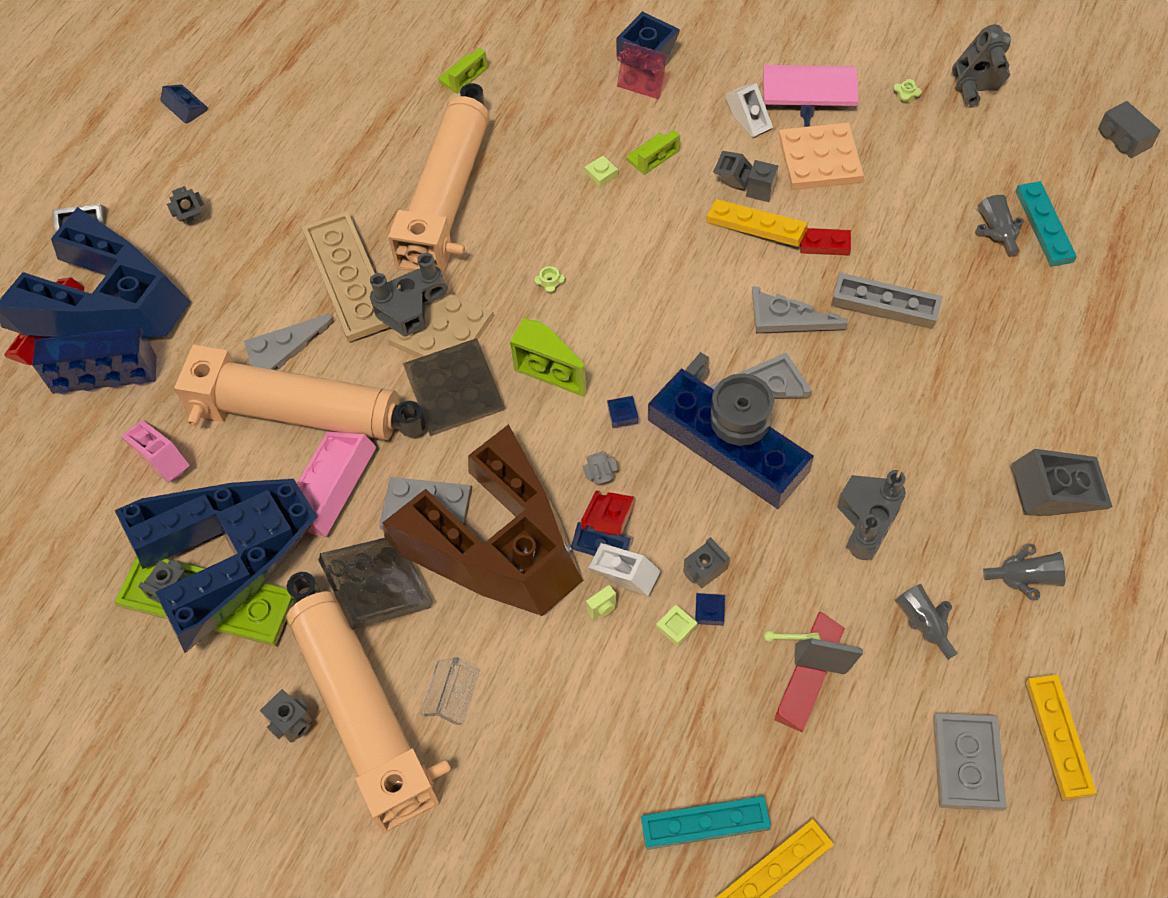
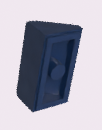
M182 84L162 87L161 102L184 123L193 121L208 110V107Z
M580 521L577 523L571 548L595 556L601 543L629 551L634 537L623 533L621 535L605 534L604 532L594 531L592 526L582 529Z

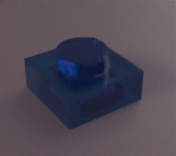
M633 396L607 400L612 428L638 424V414Z
M696 593L695 621L700 625L724 626L725 595Z

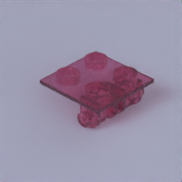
M624 42L623 52L620 51L617 56V60L621 62L617 87L659 99L668 54Z

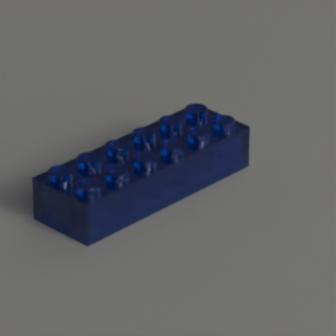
M681 368L648 403V421L776 509H779L810 473L814 455L769 427V431L761 440L751 445L738 446L722 440L712 429L710 419L714 389Z

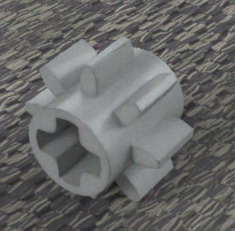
M602 451L586 457L588 464L582 467L588 480L593 479L595 484H601L614 478L612 471L618 470L613 456L607 457L606 451Z

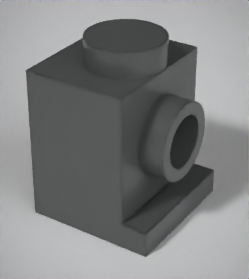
M722 151L713 173L719 175L729 187L745 189L752 165L743 154Z
M710 537L704 545L684 559L683 572L690 582H696L702 589L728 570L729 556Z
M160 560L144 583L141 582L138 587L148 599L160 604L155 592L186 578L185 568L174 560H170L168 564Z

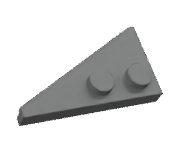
M752 286L756 333L846 329L847 319H843L837 314L829 312L828 315L814 311V306L797 300H789L780 294H776V297L760 292V287Z
M330 314L245 340L244 343L251 366L274 369L276 367L280 369L288 359L293 358L308 346L307 341L316 333L321 335L328 329V326L333 323Z
M787 353L738 373L754 375L765 381L771 388L774 398H808L812 394L811 388ZM719 382L705 387V394L708 398H712L714 389Z

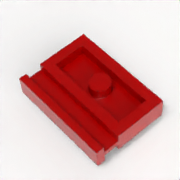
M596 490L581 519V528L586 529L587 526H592L594 531L604 532L609 535H621L634 507L635 496L608 492L607 495H601L600 491Z

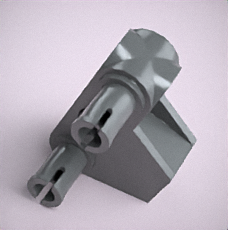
M993 24L982 29L952 67V74L957 79L956 88L958 91L963 92L967 106H975L980 102L981 98L978 91L998 90L1011 75L1009 62L1006 58V52L1011 43V36L1009 33L1004 32L1000 25Z
M430 253L419 255L417 259L419 269L387 282L385 275L382 273L374 274L370 278V284L373 288L370 293V300L375 316L404 337L425 328V305L440 299L448 290V286L443 280L442 272L435 266L434 257Z
M898 470L890 471L886 479L851 475L840 495L837 508L855 527L846 548L857 559L873 560L900 511L906 494L903 486L906 478L902 472L898 478Z

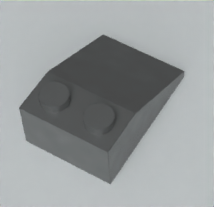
M1033 449L1012 463L1026 514L1052 516L1104 510L1113 507L1097 457Z

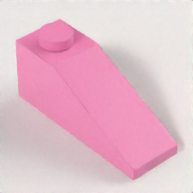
M143 420L121 436L166 482L180 477L184 470L190 466L170 440Z

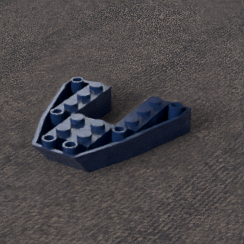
M77 207L51 238L57 259L106 276L91 294L22 272L0 298V325L4 329L33 336L89 339L166 337L191 301L130 242Z
M294 478L232 482L141 498L114 510L142 569L223 533L234 553L233 556L155 592L184 653L188 652L262 587L297 548L317 518Z

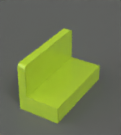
M478 48L471 55L466 54L438 78L439 83L458 94L464 85L473 82L488 69L486 52Z
M672 130L665 136L659 133L629 153L627 161L643 175H646L679 152L680 135L675 130Z

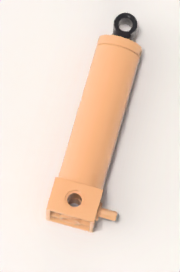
M469 83L464 85L460 90V97H455L448 102L408 211L398 210L388 238L395 266L398 269L417 270L420 268L417 261L419 255L430 253L434 257L435 266L441 270L443 276L451 253L462 255L465 252L464 245L451 243L450 231L489 122V113L485 108L483 89L479 84Z
M194 344L174 387L189 415L187 422L193 426L198 424L200 418L224 422L229 412L341 433L365 434L369 438L389 440L395 429H400V432L407 437H416L425 429V420L421 406L414 401H405L399 404L397 391L233 363L228 350Z
M295 573L289 578L286 586L290 597L295 603L286 615L287 622L358 776L355 780L369 811L384 834L437 806L439 802L432 789L434 787L432 780L449 772L451 768L447 760H443L426 769L424 764H420L401 729L338 596L334 592H321L317 582L310 573ZM303 588H309L307 592L299 594Z

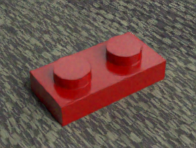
M807 228L800 243V253L850 256L851 230Z

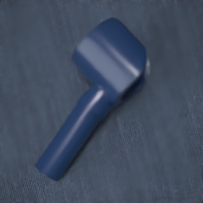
M801 105L800 116L804 118V127H810V119L814 116L815 105Z

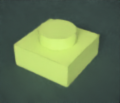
M601 156L585 166V174L601 187L618 176V169L604 156Z
M610 585L586 600L587 613L593 621L600 616L605 617L615 609V605H617L616 592Z
M675 605L656 624V629L678 647L697 628L698 623L680 607Z

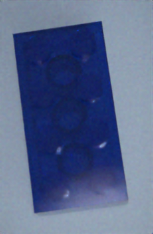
M141 327L35 339L32 366L52 394H65L71 391H90L97 388H116L122 385H141L147 382H155L157 356Z

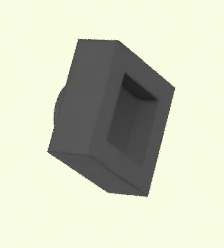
M700 352L685 369L684 384L693 389L699 382L702 383L707 378L710 372L708 368L709 357Z

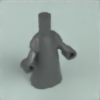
M993 195L986 197L978 204V209L991 229H988L985 224H980L977 226L975 234L979 237L991 236L994 240L1005 242L1011 256L1018 254L1020 250L1015 239L1020 233L1019 229H1021L1024 219L1021 217L1012 219L1006 196Z
M1026 543L1016 556L1008 557L1002 567L984 568V579H1003L1010 587L1024 592L1028 598L1038 600L1040 598L1039 590L1030 588L1027 584H1046L1064 587L1066 579L1063 555L1061 552L1024 559L1027 555H1034L1036 553L1035 545Z
M922 584L907 590L895 600L910 619V625L914 629L923 632L925 640L937 644L948 660L958 654L947 639L949 629L947 618L950 610H952L950 602L943 601L935 608Z

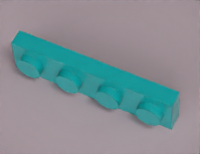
M1042 182L1018 185L1015 192L1050 267L1074 263L1077 255Z
M764 796L641 816L646 850L769 831L771 829Z

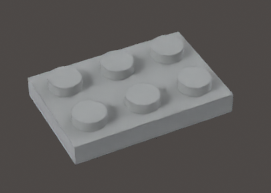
M390 477L379 527L383 530V521L425 489L464 525L471 486Z
M936 713L934 715L940 808L1004 811L1007 806L998 716Z

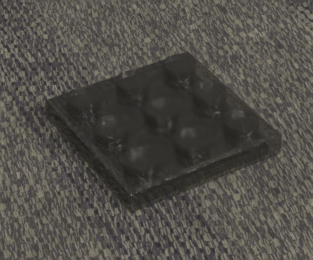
M477 338L403 363L416 401L421 406L429 436L504 411L503 402Z
M385 538L320 553L318 561L352 630L430 608L433 603L412 561L404 558Z

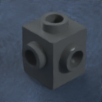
M185 186L173 190V196L169 197L171 202L167 203L172 217L178 216L179 221L184 219L186 223L200 218L198 213L202 212L201 206L204 205L199 191L194 193L192 189L187 190ZM186 199L190 202L188 209L181 207L182 200Z
M283 689L260 710L270 723L267 726L269 731L278 739L284 736L290 743L294 739L302 737L313 722L307 713L310 707L299 696L293 699Z

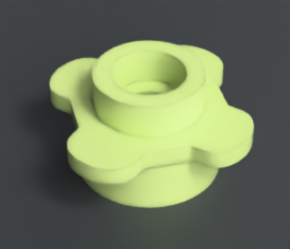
M911 79L894 85L897 98L902 102H912L922 92L920 88L916 87L915 81Z
M552 266L544 267L541 269L539 276L535 277L536 285L543 286L546 292H554L555 287L565 281L564 275L559 274V271Z

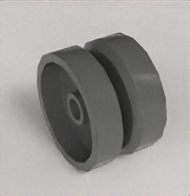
M745 373L733 374L722 379L715 387L712 396L710 415L712 429L722 440L738 446L751 445L761 440L769 431L772 418L774 397L771 388L757 376Z

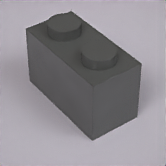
M1128 101L1106 111L1098 128L1130 158L1153 147L1161 131Z

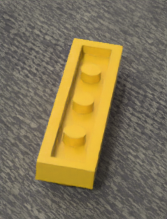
M718 199L714 201L706 216L707 223L799 247L807 231V222Z
M1058 674L1028 678L1025 683L1062 801L1093 797L1097 792Z
M812 819L716 898H772L834 846V843Z

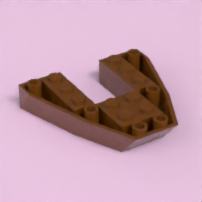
M508 424L468 455V473L515 516L512 521L483 544L425 489L382 522L384 537L408 560L481 596L543 616L581 583L583 579L564 526Z

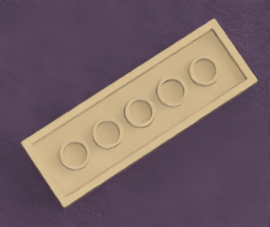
M348 211L302 226L348 342L389 328L388 325L380 321L374 314L370 300V293L373 290L370 278L375 273Z

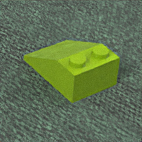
M524 317L510 340L514 371L585 397V364L548 326L538 320H530Z

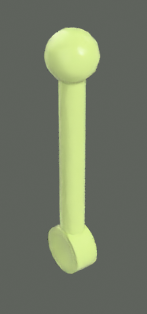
M766 631L764 634L767 642H773L775 639L807 640L813 638L820 640L819 633L778 634L773 631Z

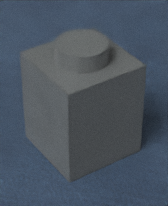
M755 160L748 176L746 197L770 202L776 186L778 165Z

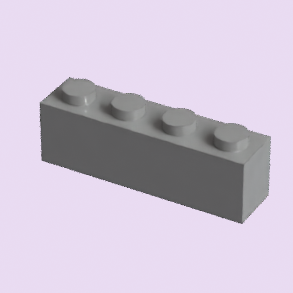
M839 272L831 305L932 329L937 321L943 296Z

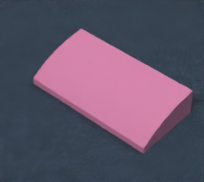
M763 65L762 87L764 104L858 106L856 66Z
M327 432L297 482V485L317 516L307 533L324 537L329 533L376 449V446L365 434Z

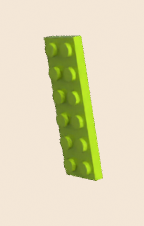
M137 557L135 558L115 600V604L118 607L167 619L161 604L148 599L138 587L141 582L144 583L157 563L142 569ZM164 559L162 561L168 564L170 560ZM178 562L184 566V572L187 577L205 569ZM264 583L252 597L212 631L276 647L287 620L286 615L294 602L286 588Z

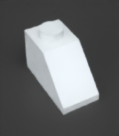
M757 83L743 85L725 94L733 117L751 137H755L773 128Z
M602 543L588 567L593 572L619 586L646 596L649 595L660 573V570L644 555Z

